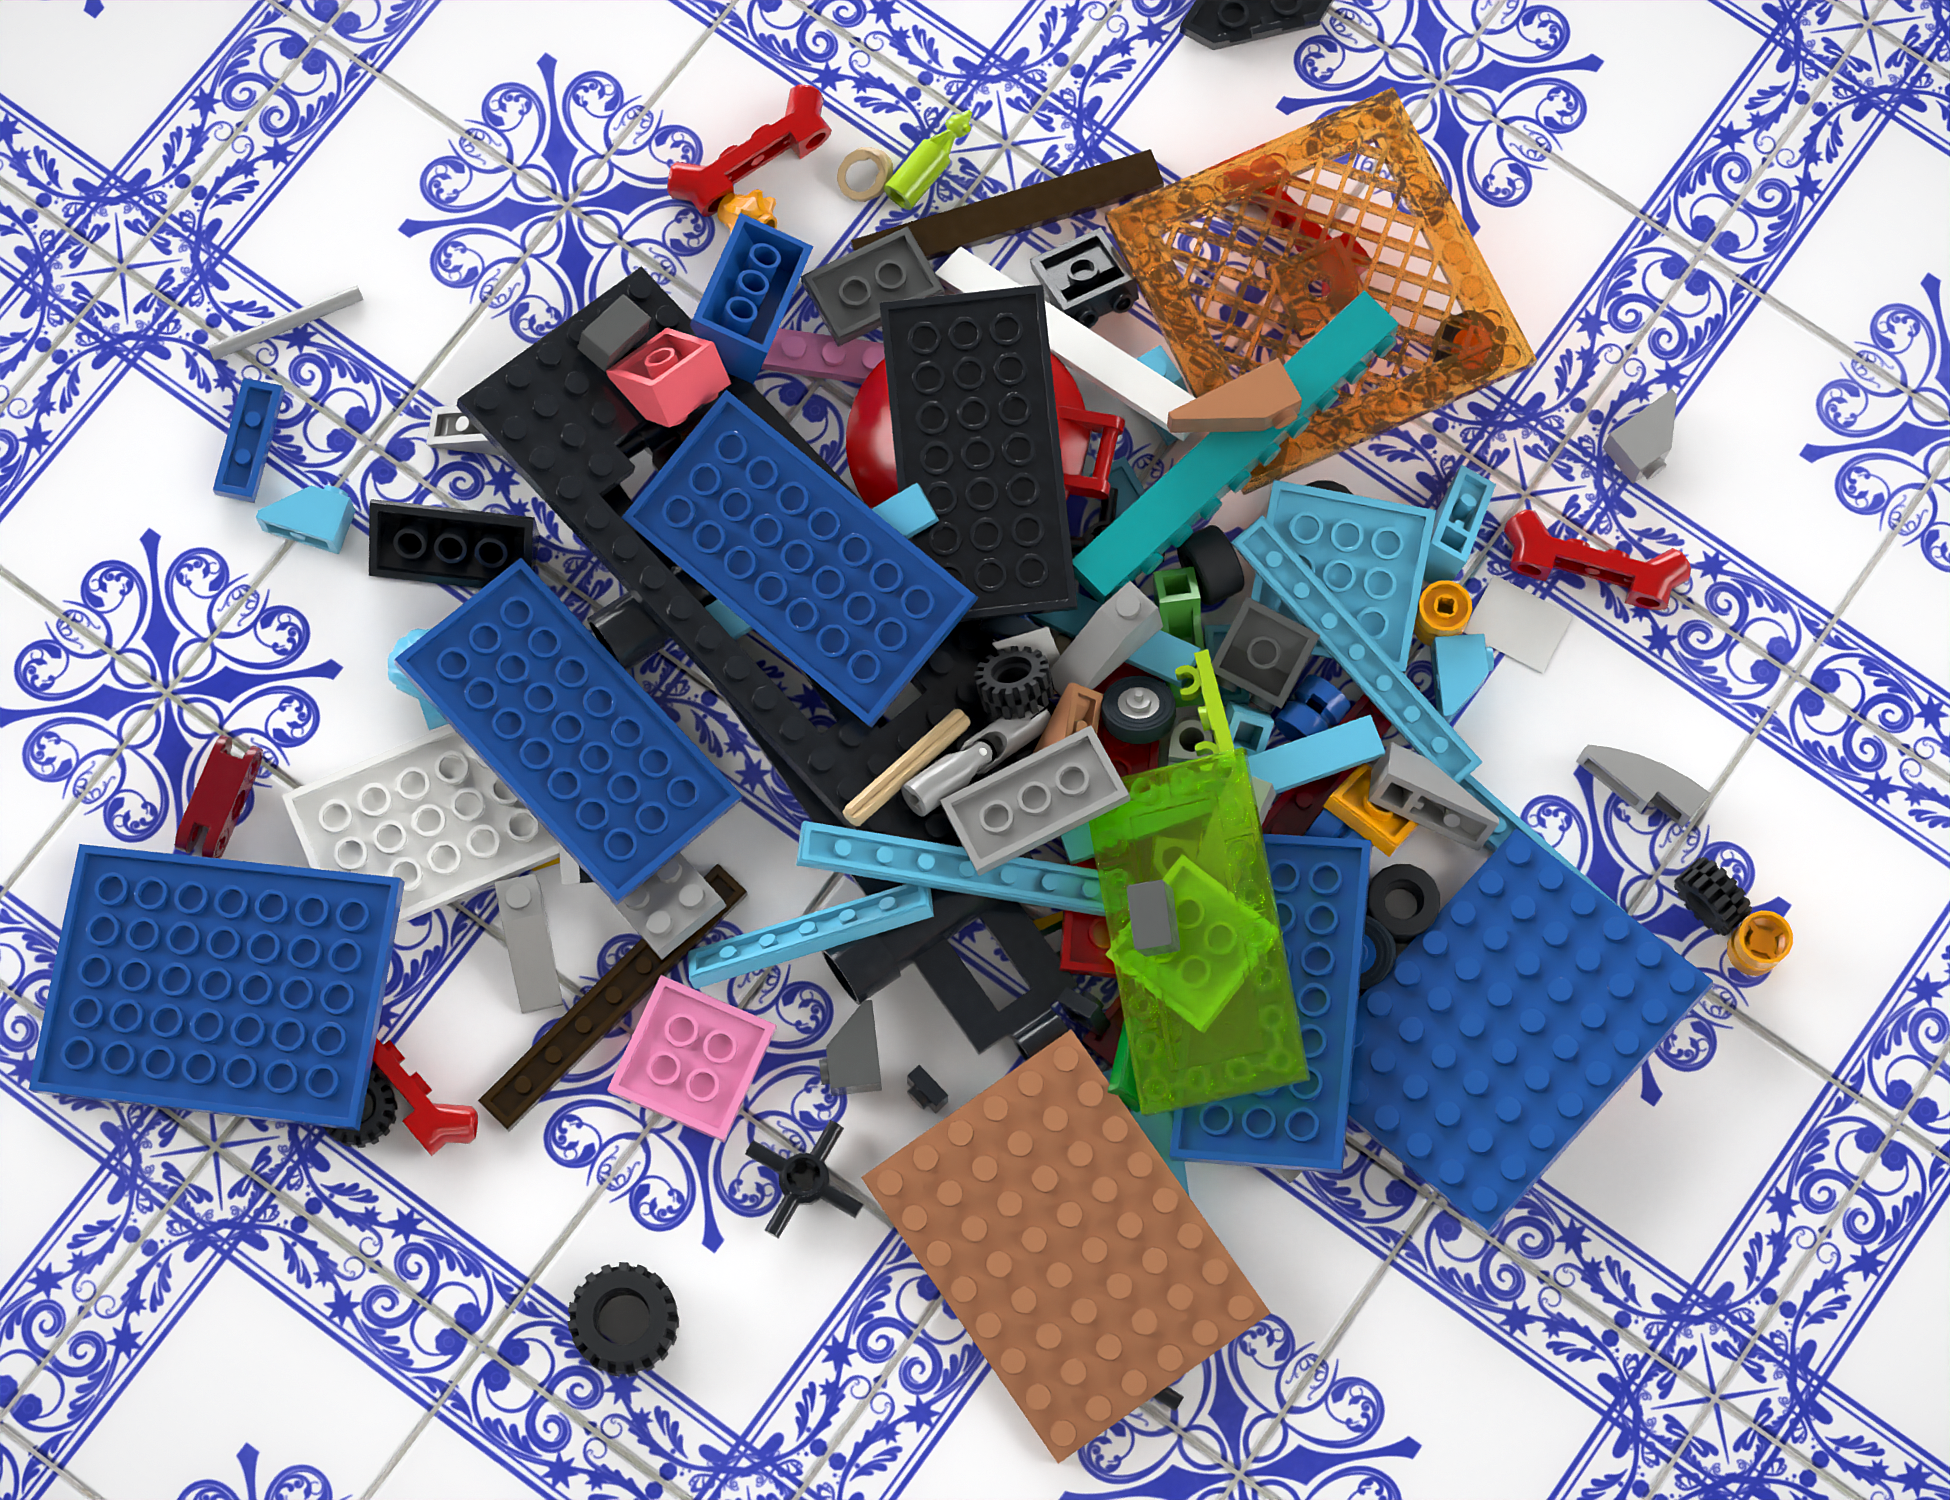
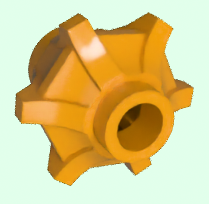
M759 189L753 190L747 195L730 193L720 202L717 216L719 221L724 223L731 232L740 213L776 229L777 218L773 216V210L777 203L775 198H763V192Z

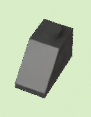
M864 1000L826 1046L827 1059L819 1060L821 1085L830 1084L831 1096L882 1091L872 1000Z

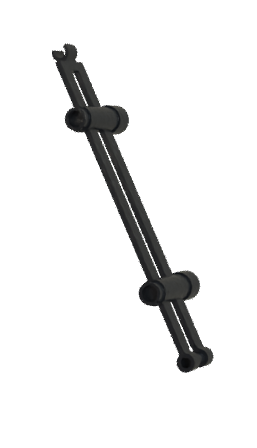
M650 421L617 445V447L628 459L645 450L652 456V466L658 473L683 442L680 440L681 436L672 427L669 428ZM620 484L602 497L620 517L633 504ZM623 520L703 607L718 600ZM629 592L587 618L596 639L626 671L665 647L664 642L671 638ZM799 668L836 721H839L851 711ZM717 688L809 819L814 823L847 828ZM882 715L875 724L881 729L888 721ZM959 839L951 845L963 847ZM1029 851L1018 856L1033 859ZM849 874L865 897L900 886L898 882ZM930 888L934 917L821 951L840 985L858 1005L901 977L900 972L913 963L978 1055L1008 1036L1013 1040L1023 1059L1027 1061L1069 1031L1062 1019L1052 1010L1051 1005L1057 1002V999L1066 987L1075 990L1078 988V983L1070 972L1060 971L1059 957L1019 902ZM977 919L981 920L1030 988L1028 992L1000 1011L996 1009L948 942L949 938Z

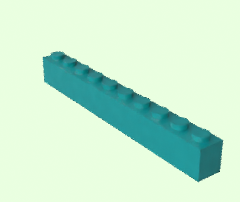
M1364 290L1283 365L1302 398L1300 412L1296 414L1297 418L1295 421L1280 429L1272 426L1264 431L1210 432L1073 559L1074 578L1103 605L1129 581L1135 580L1142 572L1145 575L1152 573L1164 559L1161 554L1171 545L1175 548L1181 546L1193 533L1191 527L1201 517L1205 521L1210 519L1223 504L1220 500L1230 490L1234 493L1239 492L1252 478L1250 472L1259 463L1263 466L1268 465L1281 451L1279 445L1287 437L1297 438L1310 424L1308 418L1318 409L1322 412L1326 411L1339 397L1337 391L1347 382L1350 385L1355 384L1368 370L1366 364L1376 355L1379 358H1383L1397 343L1395 336L1399 323Z

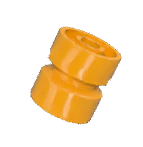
M1437 581L1430 584L1422 592L1413 630L1416 637L1422 643L1431 647L1435 637L1462 635L1472 613V600L1467 590L1460 584L1452 581Z
M1761 910L1752 913L1731 933L1727 942V955L1731 964L1738 971L1746 975L1760 976L1766 974L1789 954L1793 945V932L1789 923L1781 915L1773 911Z

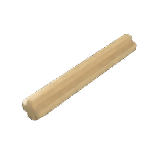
M954 709L847 804L843 810L844 817L853 826H860L895 795L902 785L914 778L968 729V726H970L969 717L962 710Z

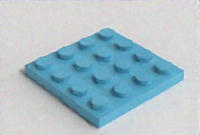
M1273 480L1266 520L1399 669L1405 673L1436 510ZM1256 573L1251 599L1303 625ZM1317 641L1311 655L1333 659Z

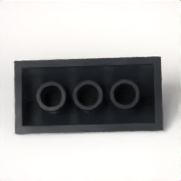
M371 499L369 506V576L484 588L520 558L535 572L540 540L535 517Z

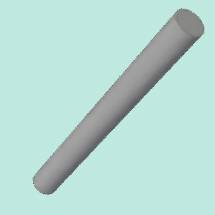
M358 285L211 344L208 348L215 361L364 299Z

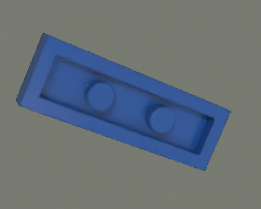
M243 378L212 489L215 495L255 503L285 393L282 385Z

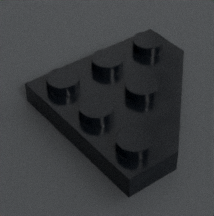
M1196 0L1182 21L1179 32L1211 50L1222 49L1319 26L1335 0Z

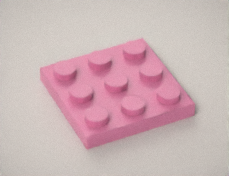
M660 975L607 1090L613 1095L725 1143L777 1026Z

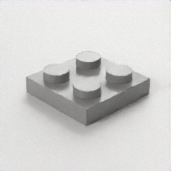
M678 853L617 906L612 902L615 908L661 960L726 907L722 898L681 853Z

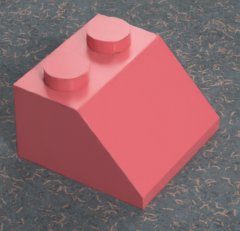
M670 328L664 329L606 370L609 379L646 420L669 428L683 423L688 418V414L702 404L715 400L719 392L731 384L714 342Z

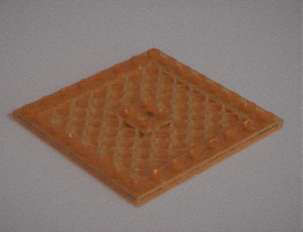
M1394 87L1105 212V221L1130 270L1136 277V282L1193 396L1196 398L1234 380L1225 362L1241 367L1238 377L1246 374L1247 370L1252 371L1264 365L1263 363L1251 360L1256 345L1277 351L1275 359L1279 358L1280 361L1283 354L1295 355L1301 348L1288 344L1293 329L1300 342L1315 336L1364 290L1373 299L1386 303L1385 310L1389 314L1392 306L1413 312L1409 327L1399 324L1396 332L1397 336L1404 338L1400 352L1390 350L1381 358L1395 363L1391 377L1387 378L1370 372L1369 369L1373 361L1371 359L1366 364L1368 370L1359 379L1354 394L1338 390L1339 397L1337 401L1343 404L1325 412L1319 409L1308 418L1310 424L1297 438L1287 437L1279 445L1281 448L1279 454L1268 465L1263 466L1259 463L1250 472L1252 478L1241 489L1243 496L1273 483V480H1280L1536 365L1537 358ZM1374 143L1376 147L1370 146L1369 144ZM1351 153L1347 165L1333 161ZM1357 154L1378 160L1374 174L1353 168ZM1384 163L1394 181L1379 177ZM1315 168L1311 181L1297 177ZM1321 170L1342 176L1337 190L1317 184ZM1348 178L1369 185L1364 199L1344 193ZM1278 185L1274 197L1261 193L1266 189ZM1286 185L1306 192L1301 206L1281 199ZM1375 187L1396 194L1391 208L1370 201ZM1312 194L1333 201L1328 215L1308 209ZM1402 197L1412 215L1397 211ZM1243 200L1238 213L1225 209V207ZM1250 201L1270 207L1265 222L1245 215ZM1339 203L1360 210L1355 224L1334 217ZM1276 210L1297 217L1292 231L1272 224ZM1366 212L1387 219L1382 233L1361 227ZM1206 216L1202 229L1189 224ZM1213 217L1234 223L1229 238L1209 231ZM1303 219L1324 226L1319 240L1298 233ZM1393 221L1414 228L1409 242L1388 236ZM1240 226L1261 232L1256 247L1235 240ZM1330 228L1351 235L1346 249L1339 236L1326 241ZM1419 231L1423 235L1429 249L1415 245ZM1170 232L1165 244L1161 235ZM1177 233L1198 239L1193 253L1172 247ZM1267 235L1287 241L1283 256L1262 249ZM1357 237L1378 244L1373 258L1352 252ZM1204 242L1225 248L1219 263L1199 256ZM1294 244L1308 248L1289 257ZM1384 246L1405 253L1400 268L1379 261ZM1231 251L1251 257L1246 272L1226 265ZM1410 256L1432 262L1427 277L1406 270ZM1173 259L1188 264L1183 278ZM1258 260L1272 264L1266 267L1265 270L1268 279L1253 275ZM1353 264L1369 269L1364 283ZM1437 265L1448 284L1433 279ZM1195 267L1215 273L1210 288L1190 282ZM1374 272L1396 278L1391 293L1369 286ZM1221 276L1242 282L1237 297L1217 291ZM1317 280L1324 281L1329 285L1331 292L1325 297H1316L1310 293L1308 289L1309 284ZM1401 281L1423 288L1418 302L1397 295ZM1248 285L1269 292L1264 307L1243 300ZM1428 290L1450 297L1445 311L1424 304ZM1191 294L1206 298L1201 312H1199ZM1275 294L1285 314L1270 309ZM1455 299L1465 318L1451 314ZM1212 301L1232 307L1228 322L1207 316ZM1239 310L1260 317L1254 332L1234 325ZM1419 315L1441 322L1436 337L1414 330ZM1266 319L1287 326L1282 341L1261 334ZM1446 324L1468 331L1463 346L1441 339ZM1208 328L1223 333L1218 348ZM1474 334L1479 343L1469 347ZM1230 335L1250 342L1245 357L1224 350ZM1410 340L1432 347L1427 362L1405 355ZM1437 349L1453 354L1433 363ZM1401 366L1416 370L1396 380ZM1365 382L1379 386V388L1360 396Z

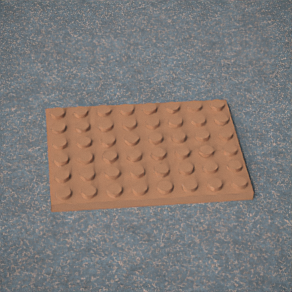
M1072 1029L861 1177L1058 1464L1271 1313L1118 1095L1107 1092L1110 1083Z

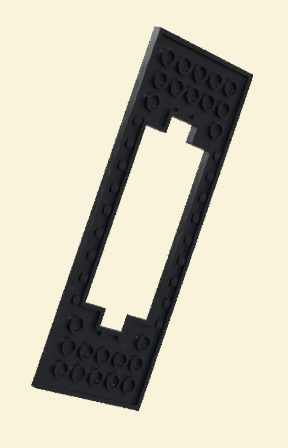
M642 266L458 398L456 406L847 828L945 845H952L959 839L942 805L921 817L908 806L901 789L860 826H853L844 817L843 810L847 804L954 709L962 710L969 717L970 726L919 773L942 757L961 751L960 749L966 741L999 719L993 717L991 712L987 713L984 710L974 675L975 671H978V664L980 662L986 663L985 657L989 654L994 657L998 656L997 649L992 645L995 641L987 633L985 634L979 629L980 625L976 621L958 622L910 681L922 695L881 729L876 724L873 727L868 726L850 711L821 734L602 498L634 473L635 465L623 454L617 445L650 421L646 420L609 379L607 373L578 349L581 333L624 294L650 316L651 321L647 334L620 360L666 328L697 337L690 326L692 319ZM727 373L731 384L720 391L715 400L702 404L688 414V418L683 423L672 426L681 436L684 430L711 409L722 394L728 390L860 499L752 383ZM1048 699L1049 704L1041 711L1036 713L1035 716L1043 712L1045 709H1047L1050 715L1052 716L1056 706ZM1042 734L988 772L976 773L967 786L1032 755ZM986 739L977 740L990 746L992 750L991 762H993L997 756L994 745Z

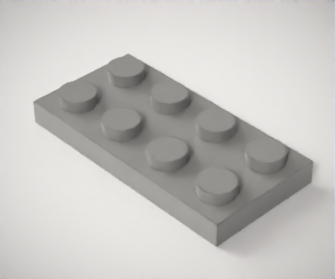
M1090 725L941 799L940 802L978 876L1130 801V796L1093 727Z

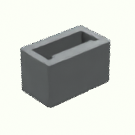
M623 294L581 333L578 349L606 372L647 334L651 317Z
M1163 880L1127 886L1135 950L1145 957L1180 951L1172 887Z

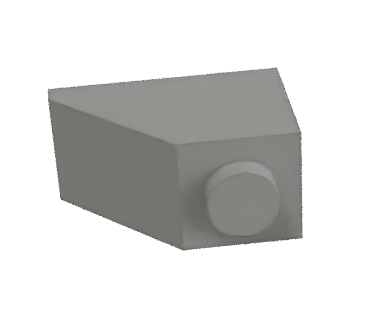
M1673 389L1612 431L1602 447L1632 484L1643 476L1647 480L1652 479L1667 466L1664 461L1672 448L1677 394Z

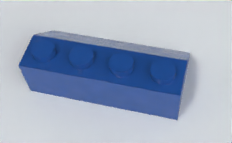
M742 213L738 216L690 326L698 338L714 342L727 373L754 384L814 246Z

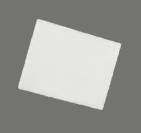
M1493 575L1463 632L1468 635L1484 634L1485 644L1543 674L1573 615Z

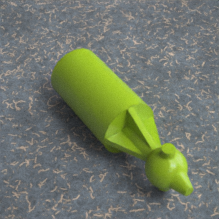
M970 110L952 115L945 122L946 131L929 139L922 140L885 184L884 191L895 204L905 210H911L950 164L949 154L955 138L964 137L971 131L969 121L972 112Z

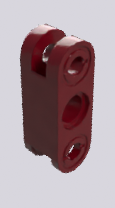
M225 735L218 737L178 827L174 844L175 849L190 853L196 846L203 828L207 827L209 830L204 840L202 857L218 859L222 857L259 772L263 758L262 748L251 746L247 753L245 752L243 759L231 754V737Z

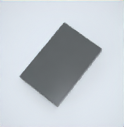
M908 226L801 276L802 285L838 347L882 326L879 302L945 295L944 288Z

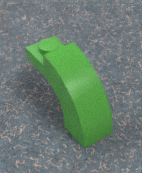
M1194 567L1153 572L1154 604L1159 609L1163 624L1160 630L1199 647L1201 651L1205 650L1201 625V597ZM1188 678L1183 688L1192 686L1194 680ZM1165 681V684L1174 695L1176 708L1205 704L1202 691L1193 700H1182L1180 689L1183 688Z

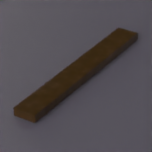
M1149 149L852 239L851 247L853 251H856L908 226L924 256L929 261L952 254L960 246L964 249L972 248L1162 190L1164 182L1153 152Z
M716 864L703 878L726 904L723 910L662 960L642 938L478 1100L508 1132L655 988L660 975L666 977L688 955V951L693 950L748 895V892L719 864Z

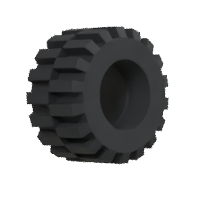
M619 1262V1266L611 1267L610 1264L601 1267V1272L595 1275L591 1272L585 1277L586 1283L582 1287L578 1285L575 1289V1299L573 1303H569L568 1308L570 1314L568 1329L576 1348L594 1368L601 1372L604 1370L610 1375L618 1377L620 1374H627L629 1377L637 1376L639 1371L646 1370L648 1372L655 1368L654 1364L660 1359L663 1361L669 1355L667 1351L671 1345L674 1346L677 1339L676 1330L679 1328L678 1308L669 1287L665 1285L662 1278L655 1272L651 1273L646 1267L637 1264V1267L630 1266L628 1262ZM629 1295L639 1298L649 1311V1324L646 1331L640 1338L628 1344H614L608 1341L600 1332L598 1325L599 1315L603 1307L609 1301L619 1296Z

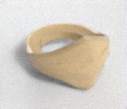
M860 147L845 157L838 168L837 182L841 192L851 200L866 202L882 195L885 192V184L893 176L892 160L884 151L872 147ZM873 160L880 171L876 175L875 183L864 192L853 191L846 182L848 169L857 161Z

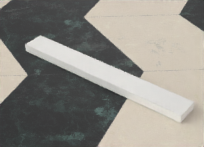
M961 246L935 272L941 285L955 294L1023 287ZM1045 301L1050 351L1063 364L1171 433L1167 427L1168 412L1196 399V397ZM1191 432L1171 434L1184 441Z

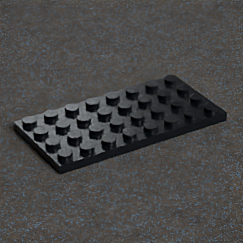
M1043 284L879 302L898 493L918 483L939 519L938 522L910 537L908 540L978 597L977 601L959 622L1078 610Z

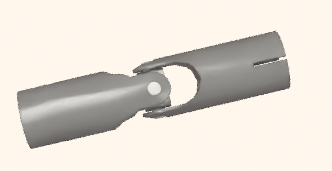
M1038 705V709L1041 711L1044 707ZM1045 709L1037 716L1027 711L1025 712L1026 717L1021 719L1018 718V714H1013L1011 720H1004V716H1001L966 741L960 749L961 751L942 757L902 785L901 790L906 803L917 815L925 816L941 805V799L967 787L976 773L988 772L1043 734L1051 718L1049 711ZM986 739L994 745L997 756L993 762H991L992 750L990 746L977 740Z

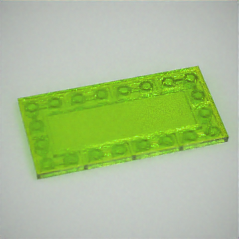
M1241 747L1120 777L1129 793L1130 801L1090 820L1089 827L1141 1114L1147 1117L1309 1081L1310 1075L1247 750ZM1163 880L1173 889L1181 949L1178 952L1145 957L1134 948L1127 886Z

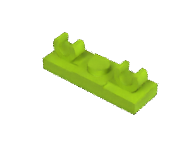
M1207 649L1194 653L1198 668L1183 665L1175 669L1177 680L1184 678L1194 680L1192 686L1180 689L1182 700H1193L1202 691L1205 706L1198 707L1204 732L1212 730L1216 744L1210 741H1203L1195 745L1197 756L1204 754L1214 756V760L1211 763L1200 766L1202 776H1214L1224 767L1229 781L1233 770L1240 771Z

